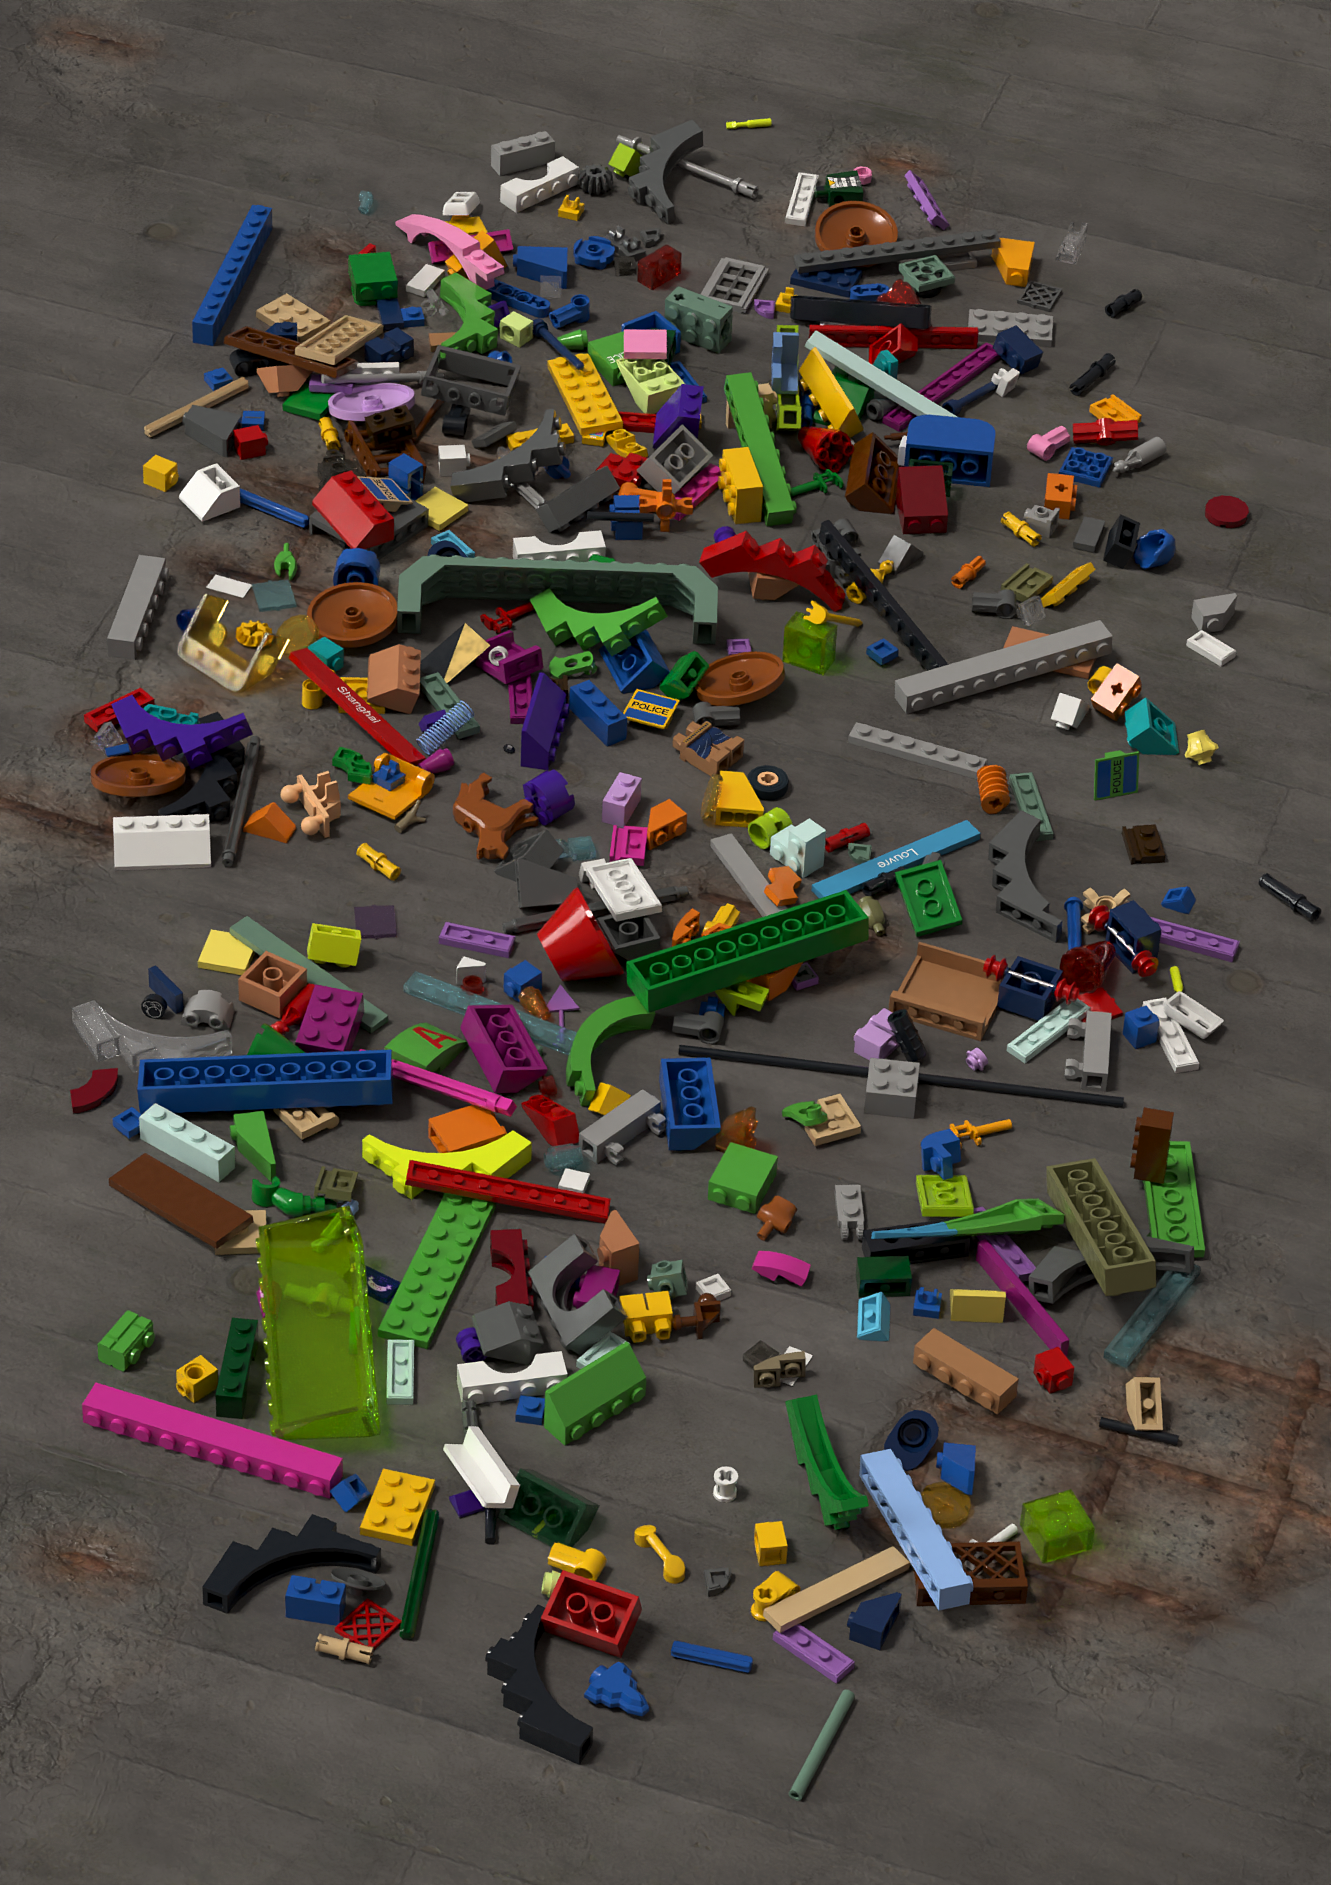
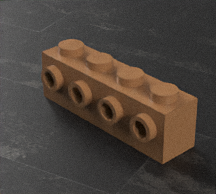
M933 1328L915 1345L913 1364L994 1413L999 1414L1016 1398L1019 1380L1017 1377L937 1329Z

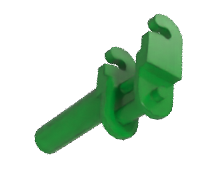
M826 469L823 474L814 473V481L792 487L790 497L817 488L821 492L827 493L828 488L825 483L831 482L833 485L839 486V488H843L844 483L836 472L832 473L830 469Z

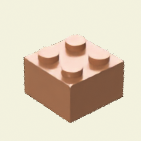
M265 951L238 979L239 1001L277 1018H281L284 1007L307 984V968Z

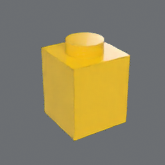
M155 455L143 465L144 484L166 492L178 481L177 463Z

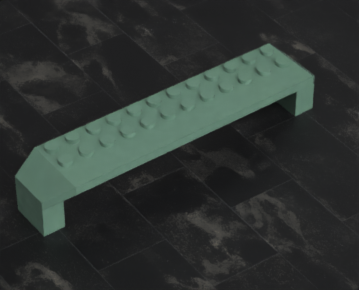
M430 555L422 556L399 575L398 633L421 634L422 606L443 598L530 601L531 598L550 588L555 597L561 602L641 605L657 597L661 605L672 606L693 615V644H715L718 586L696 566L688 564L667 565L665 563L644 564L642 562L629 564L618 561L602 563L594 560L577 562L575 560L554 561L552 559L531 560L529 558L508 559L505 557L493 559L482 556L465 558L458 555L452 557Z

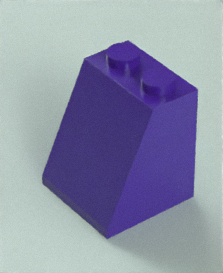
M681 384L656 413L652 448L658 449L682 424L698 438L704 386Z

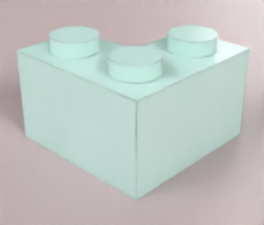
M810 818L796 827L791 824L771 837L770 855L785 866H789L800 877L805 878L824 865L826 830Z

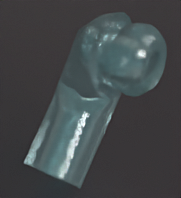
M361 191L359 194L361 204L358 210L363 214L368 213L373 203L372 192Z

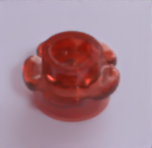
M470 975L463 979V985L460 986V990L467 997L475 998L484 992V987L480 977Z
M543 1075L542 1080L538 1081L541 1095H546L550 1099V1096L557 1094L553 1075Z

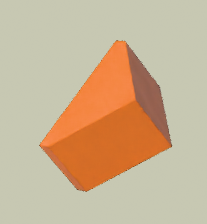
M275 802L252 813L243 827V832L287 843L296 830V825Z

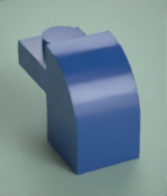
M950 1129L929 1134L921 1141L922 1169L924 1171L933 1169L943 1180L953 1178L952 1164L961 1162L960 1139Z

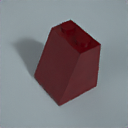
M942 465L898 468L896 506L903 534L947 532L948 510Z

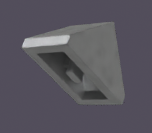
M894 535L881 556L878 566L883 561H893L891 573L896 575L921 558L924 552Z

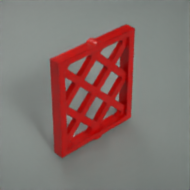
M367 1598L334 1629L336 1633L350 1639V1642L364 1645L358 1640L368 1639V1645L364 1646L374 1647L375 1650L400 1627L401 1620ZM368 1607H372L379 1613H369ZM365 1608V1614H359ZM379 1617L380 1623L370 1624L369 1618ZM383 1617H387L393 1622L384 1623ZM366 1618V1624L356 1625V1619ZM384 1627H390L386 1632L384 1631ZM370 1628H381V1634H371ZM353 1629L354 1636L349 1635L343 1630ZM357 1629H367V1635H357Z

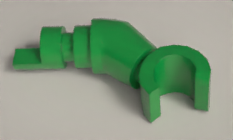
M276 1176L272 1178V1184L270 1185L261 1184L258 1179L252 1180L251 1199L256 1205L264 1207L274 1205L286 1215L302 1217L303 1214H310V1211H314L315 1214H336L337 1203L332 1199H325L324 1196L319 1195L315 1196V1198H310V1195H303V1193H297L280 1187V1180Z

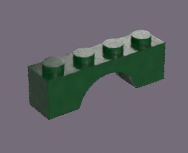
M232 1318L215 1395L216 1417L243 1419L247 1400L251 1361H255L259 1342L258 1320Z

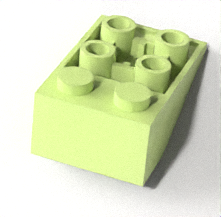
M623 357L616 360L635 403L644 413H657L681 384H685L664 359H624Z

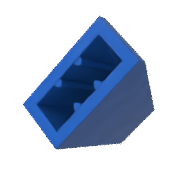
M518 246L517 254H513V267H517V276L567 289V247Z

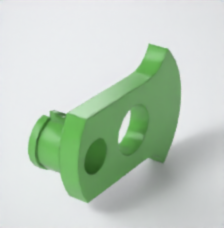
M586 651L564 658H557L555 656L550 662L549 670L553 678L562 679L563 675L569 676L580 672L590 675L589 670L593 674L597 671V665L592 653ZM571 663H577L573 667H567Z
M815 1101L795 1103L782 1110V1117H791L804 1126H813L828 1120L827 1114L821 1111V1105L815 1104Z

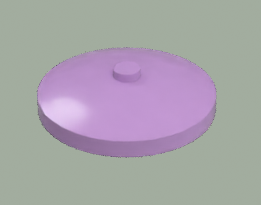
M364 384L354 386L351 394L337 392L329 398L328 406L330 414L336 418L365 421L364 417L395 407L406 405L409 410L415 404V395L413 389L401 384Z

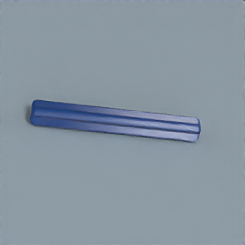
M240 488L241 503L302 528H306L309 525V516Z

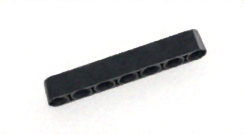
M791 296L790 318L892 327L902 323L906 328L927 329L931 328L932 306L814 296Z

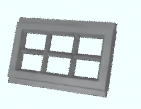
M727 257L725 259L721 258L701 295L733 306V312L746 313L766 278L769 269L763 265ZM729 268L740 270L737 276L726 273ZM744 271L754 274L752 279L741 277ZM722 279L733 282L730 288L719 285ZM737 283L748 285L745 291L734 289ZM715 291L726 294L724 299L712 296ZM730 295L741 297L738 303L727 300Z

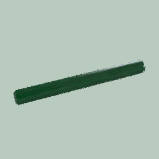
M429 1508L424 1513L399 1630V1636L402 1639L411 1640L415 1635L439 1522V1511L436 1509L432 1510Z

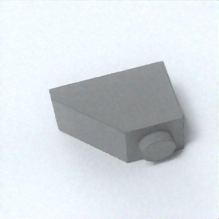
M1236 593L1194 600L1191 618L1198 630H1203L1206 633L1223 630L1235 613Z

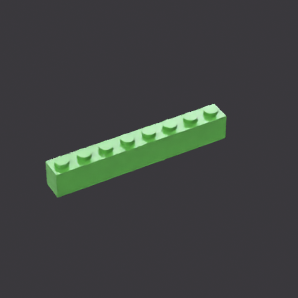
M751 372L726 375L724 391L741 446L749 447L763 485L762 514L766 526L792 523L793 515L796 514V503L790 497V484L785 481V468L780 465V452L778 449H775L774 433L769 430V417L763 411L764 402L763 398H759L758 382L754 381Z

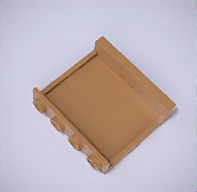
M919 942L917 956L898 991L893 990L890 995L889 1011L895 1012L906 1009L913 1022L981 1041L998 1009L999 985L1003 979L997 982L995 975L986 978V972H983L984 960Z

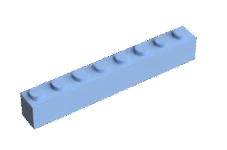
M891 1449L862 1454L860 1456L859 1476L937 1609L944 1610L970 1604V1592H973L972 1579L964 1572L961 1560L955 1557L950 1542H946L943 1537L940 1525H936L931 1510L925 1507L920 1492L916 1491L913 1487L910 1475H906L901 1460L895 1457Z

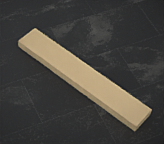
M892 1546L765 1608L763 1617L781 1633L909 1570L910 1562Z

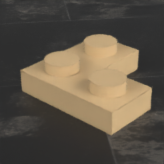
M841 1094L818 1099L817 1104L821 1105V1111L827 1114L828 1120L821 1124L805 1126V1131L815 1146L861 1133L860 1123Z

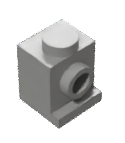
M1034 505L1032 509H1026L1023 520L1035 532L1050 538L1058 527L1060 509L1055 508L1053 511L1043 506Z

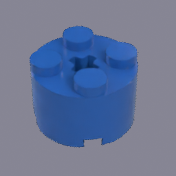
M360 548L343 550L336 561L333 576L334 586L351 582L370 583L378 586L380 563L377 555L372 551Z

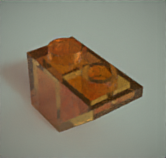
M751 1106L726 1117L721 1125V1131L716 1134L717 1151L725 1153L730 1142L754 1149L757 1138L754 1137V1132L758 1124V1120L755 1119L756 1108Z

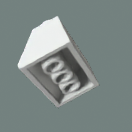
M209 814L113 817L115 871L211 867Z

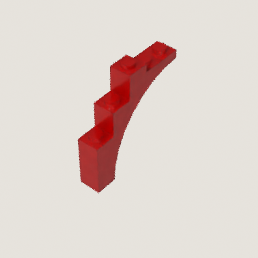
M744 531L705 547L699 561L711 578L729 573L757 572L790 580L810 590L834 612L842 608L846 596L843 588L835 582L830 572L825 569L828 560L816 545L793 553L790 546L786 545L782 538L759 546L757 541L747 531Z

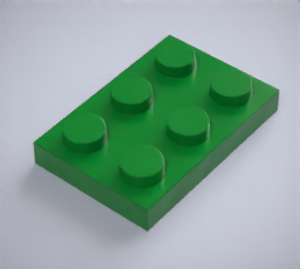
M941 860L895 872V878L916 937L962 925V917Z

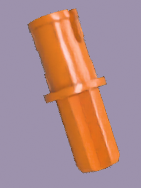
M977 556L969 564L962 565L961 570L951 578L953 586L960 589L969 580L975 579L977 572L986 565V561L982 556Z

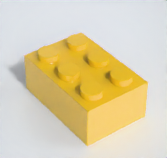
M749 447L723 449L722 459H719L721 476H718L719 489H723V500L725 503H728L729 516L733 517L735 524L761 522L763 485Z

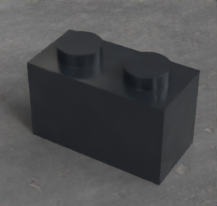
M1120 514L1109 531L1103 561L1121 569L1125 567L1135 551L1140 527L1139 522Z

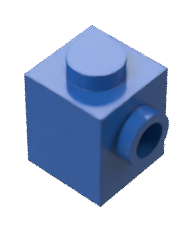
M526 960L504 973V992L520 1004L542 990V972Z
M1147 1006L1125 1013L1123 1035L1135 1049L1156 1042L1158 1027L1160 1026L1157 1015L1152 1013Z

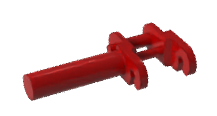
M531 601L508 612L498 607L496 608V614H500L499 619L493 620L486 614H482L480 620L481 622L484 621L485 627L490 631L494 630L499 634L502 628H512V619L535 609Z

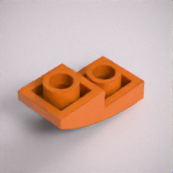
M692 908L682 917L674 930L672 947L691 941V936L697 934L700 928V912Z

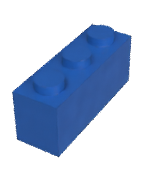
M590 680L570 687V710L607 747L626 739L627 717Z

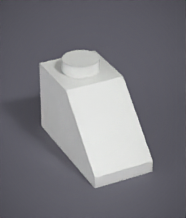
M1059 693L1051 719L1057 722L1056 726L1069 730L1070 727L1077 729L1089 711L1090 705L1081 699Z

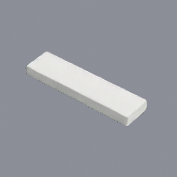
M798 173L786 214L785 224L806 226L819 175Z
M1160 998L1143 1001L1142 1007L1147 1006L1159 1019L1160 1026L1158 1027L1157 1038L1174 1072L1181 1073L1198 1070L1199 1062L1180 1024L1164 1013V1004L1167 999Z

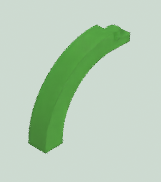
M636 996L615 1000L597 1009L583 1022L577 1031L566 1064L567 1086H575V1095L579 1096L581 1106H590L596 1091L591 1070V1055L593 1051L605 1040L619 1033L632 1030H650L655 1017V1011L648 1013Z

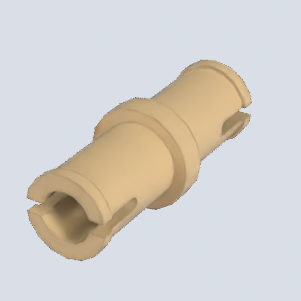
M319 1634L317 1638L319 1640L315 1646V1651L317 1652L320 1651L339 1656L340 1660L348 1658L366 1664L371 1662L372 1658L370 1657L373 1656L374 1647L350 1642L348 1638L341 1640Z

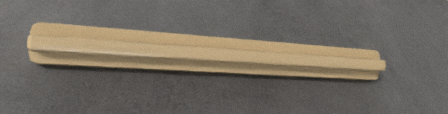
M241 377L146 425L144 433L151 438L183 422L185 412H188L192 405L211 408L248 389L249 382L244 377Z

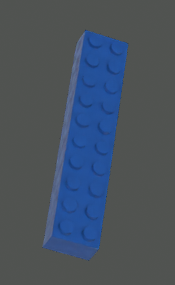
M392 1050L142 1059L139 1065L137 1088L140 1114H143L155 1103L173 1113L393 1104Z

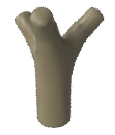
M417 800L414 807L407 811L406 816L394 826L398 833H401L412 823H425V818L416 816L421 804L420 800Z

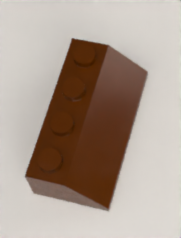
M872 432L853 445L854 452L851 457L845 498L850 505H854L859 511L891 514L894 512L898 468L901 465L897 463L898 456Z

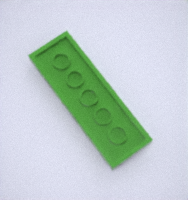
M1170 1141L1164 1184L1143 1180L1151 1237L1194 1246V1257H1204L1205 1245L1190 1141Z

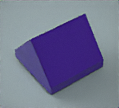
M472 1490L449 1496V1500L459 1518L485 1510V1507L482 1506Z

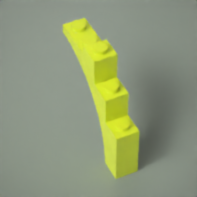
M511 1131L502 1138L482 1147L450 1153H425L402 1149L385 1143L370 1134L362 1139V1158L381 1169L386 1175L393 1177V1188L411 1200L425 1189L405 1185L409 1160L508 1179L529 1163L532 1156V1142L515 1131Z

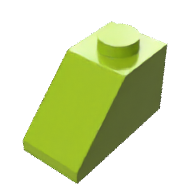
M619 143L608 164L614 168L613 172L623 178L625 175L631 177L640 173V157L643 155Z

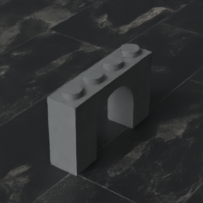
M574 1233L528 1271L533 1281L531 1283L532 1288L542 1299L540 1301L541 1306L549 1313L552 1318L550 1320L552 1327L561 1336L559 1339L561 1345L567 1351L572 1350L581 1356L628 1316L619 1299L604 1289L582 1307L573 1311L568 1310L567 1297L571 1286L582 1274L598 1262L590 1244Z

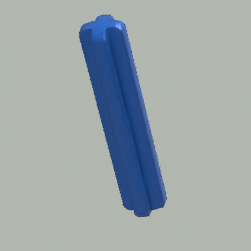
M674 1641L671 1648V1656L741 1672L749 1673L753 1665V1658L751 1656L682 1641Z

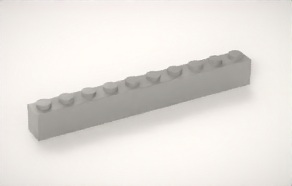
M1101 620L895 680V699L906 714L1111 654L1113 636Z

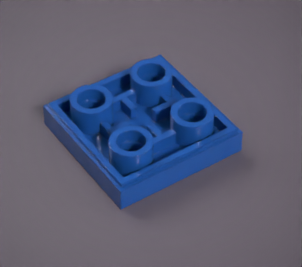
M1071 447L1059 474L1074 476V482L1100 488L1112 465L1113 457L1106 456L1104 453L1086 451L1079 447Z

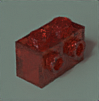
M666 244L638 261L637 282L654 290L681 274L682 253Z

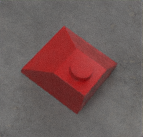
M901 323L869 346V363L873 365L878 354L884 350H888L898 360V364L902 363L907 358H912L918 351V339Z

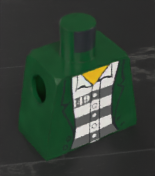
M857 170L828 174L825 185L815 186L814 189L815 198H827L829 207L846 201L863 202L864 192Z

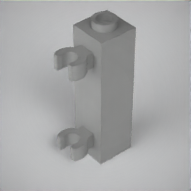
M1087 1011L1086 1022H1081L1076 1018L1069 1019L1067 1037L1072 1039L1079 1038L1080 1036L1084 1037L1083 1063H1079L1075 1059H1066L1067 1069H1065L1064 1078L1075 1079L1082 1077L1081 1089L1106 1092L1112 1013Z
M642 1089L579 1133L578 1151L596 1164L608 1157L613 1164L617 1165L624 1159L619 1155L624 1151L622 1147L624 1144L649 1127L657 1135L666 1130L661 1125L666 1121V1118L660 1114L661 1102L655 1096Z

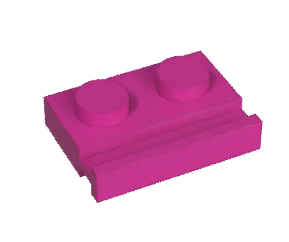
M613 825L609 862L632 858L636 865L644 866L648 827L624 826V828H617V825Z

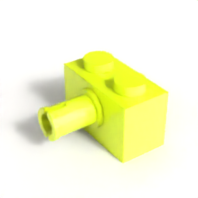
M312 923L307 947L308 959L320 964L332 962L340 967L356 966L361 944V932L355 929Z

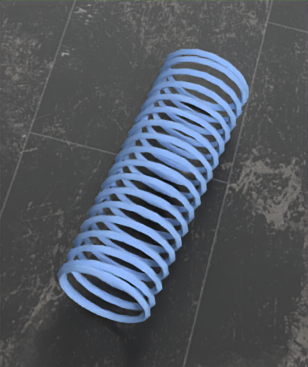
M459 701L454 708L449 710V713L443 715L441 720L435 722V725L433 724L430 729H427V732H424L419 739H416L420 748L426 754L431 755L432 751L435 752V749H438L437 746L440 747V744H443V742L448 740V737L454 735V732L456 733L459 727L462 728V725H465L467 720L470 721V718L475 716L473 710L464 701ZM461 702H463L470 709V711L464 705H462Z

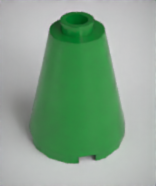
M264 1023L261 1028L265 1029L264 1032L256 1034L247 1055L306 1052L270 1025Z

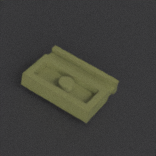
M1026 563L1001 584V590H1012L1016 594L1017 600L1029 604L1053 583V576L1036 567L1032 569Z
M322 1166L315 1185L314 1196H318V1193L325 1194V1198H330L335 1202H351L358 1179V1172L337 1168L327 1171L325 1170L326 1167Z

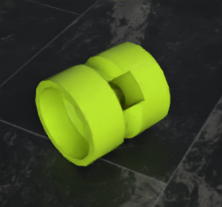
M776 807L750 822L748 833L752 842L757 847L766 849L771 846V837L790 826L792 821L783 809Z

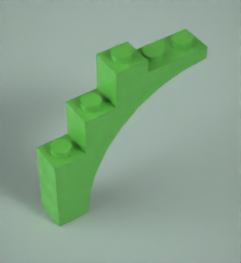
M453 273L441 279L440 298L449 303L458 312L463 324L452 337L442 342L441 346L469 353L477 351L483 354L496 348L498 341V329L494 327L495 311L488 307L491 306L492 293L458 273ZM440 352V357L446 358V353Z
M550 588L530 599L546 633L555 646L574 636L583 651L602 641L611 656L631 646L630 638L668 617L657 597L641 605L611 613H588L575 610L557 599Z

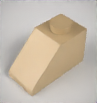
M1134 1377L1126 1383L1127 1411L1135 1430L1162 1431L1160 1378Z

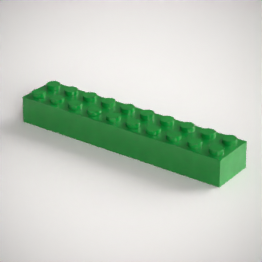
M844 890L627 961V985L647 1012L650 1013L869 940V917L848 891Z

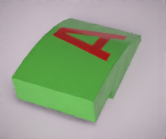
M419 1023L397 1035L385 1046V1050H392V1059L440 1074L468 1045V1042L429 1023Z

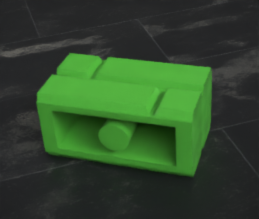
M129 1310L126 1311L97 1344L100 1362L109 1366L112 1365L123 1372L130 1364H136L145 1347L149 1348L154 1342L155 1334L152 1320L143 1316L139 1317L138 1314Z

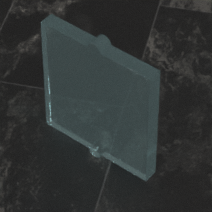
M269 580L264 583L252 584L259 612L279 611L280 609L296 607L289 580Z

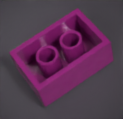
M315 984L295 1045L306 1053L351 1051L364 1014L363 993Z

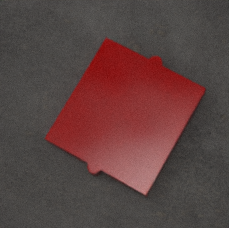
M1103 987L1078 995L1077 999L1090 1006V1011L1112 1013L1111 1020L1123 1016V1011L1115 1003V999L1111 998ZM1086 1017L1081 1022H1086Z

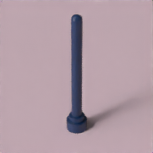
M540 318L533 320V335L543 337L577 370L584 369V364L548 331L547 323Z
M991 381L959 400H948L943 403L942 408L957 416L960 414L962 407L993 391L998 385Z

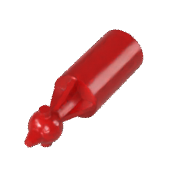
M311 983L306 984L284 1007L282 1020L275 1022L271 1027L284 1035L290 1030L288 1026L300 1024L303 1021L315 985Z

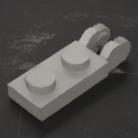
M835 1185L837 1223L841 1239L847 1240L849 1228H856L857 1240H862L864 1214L860 1185Z

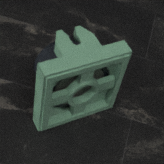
M936 255L899 264V271L904 276V290L909 291V296L935 297L941 292V288H946L948 285L955 283L956 277Z

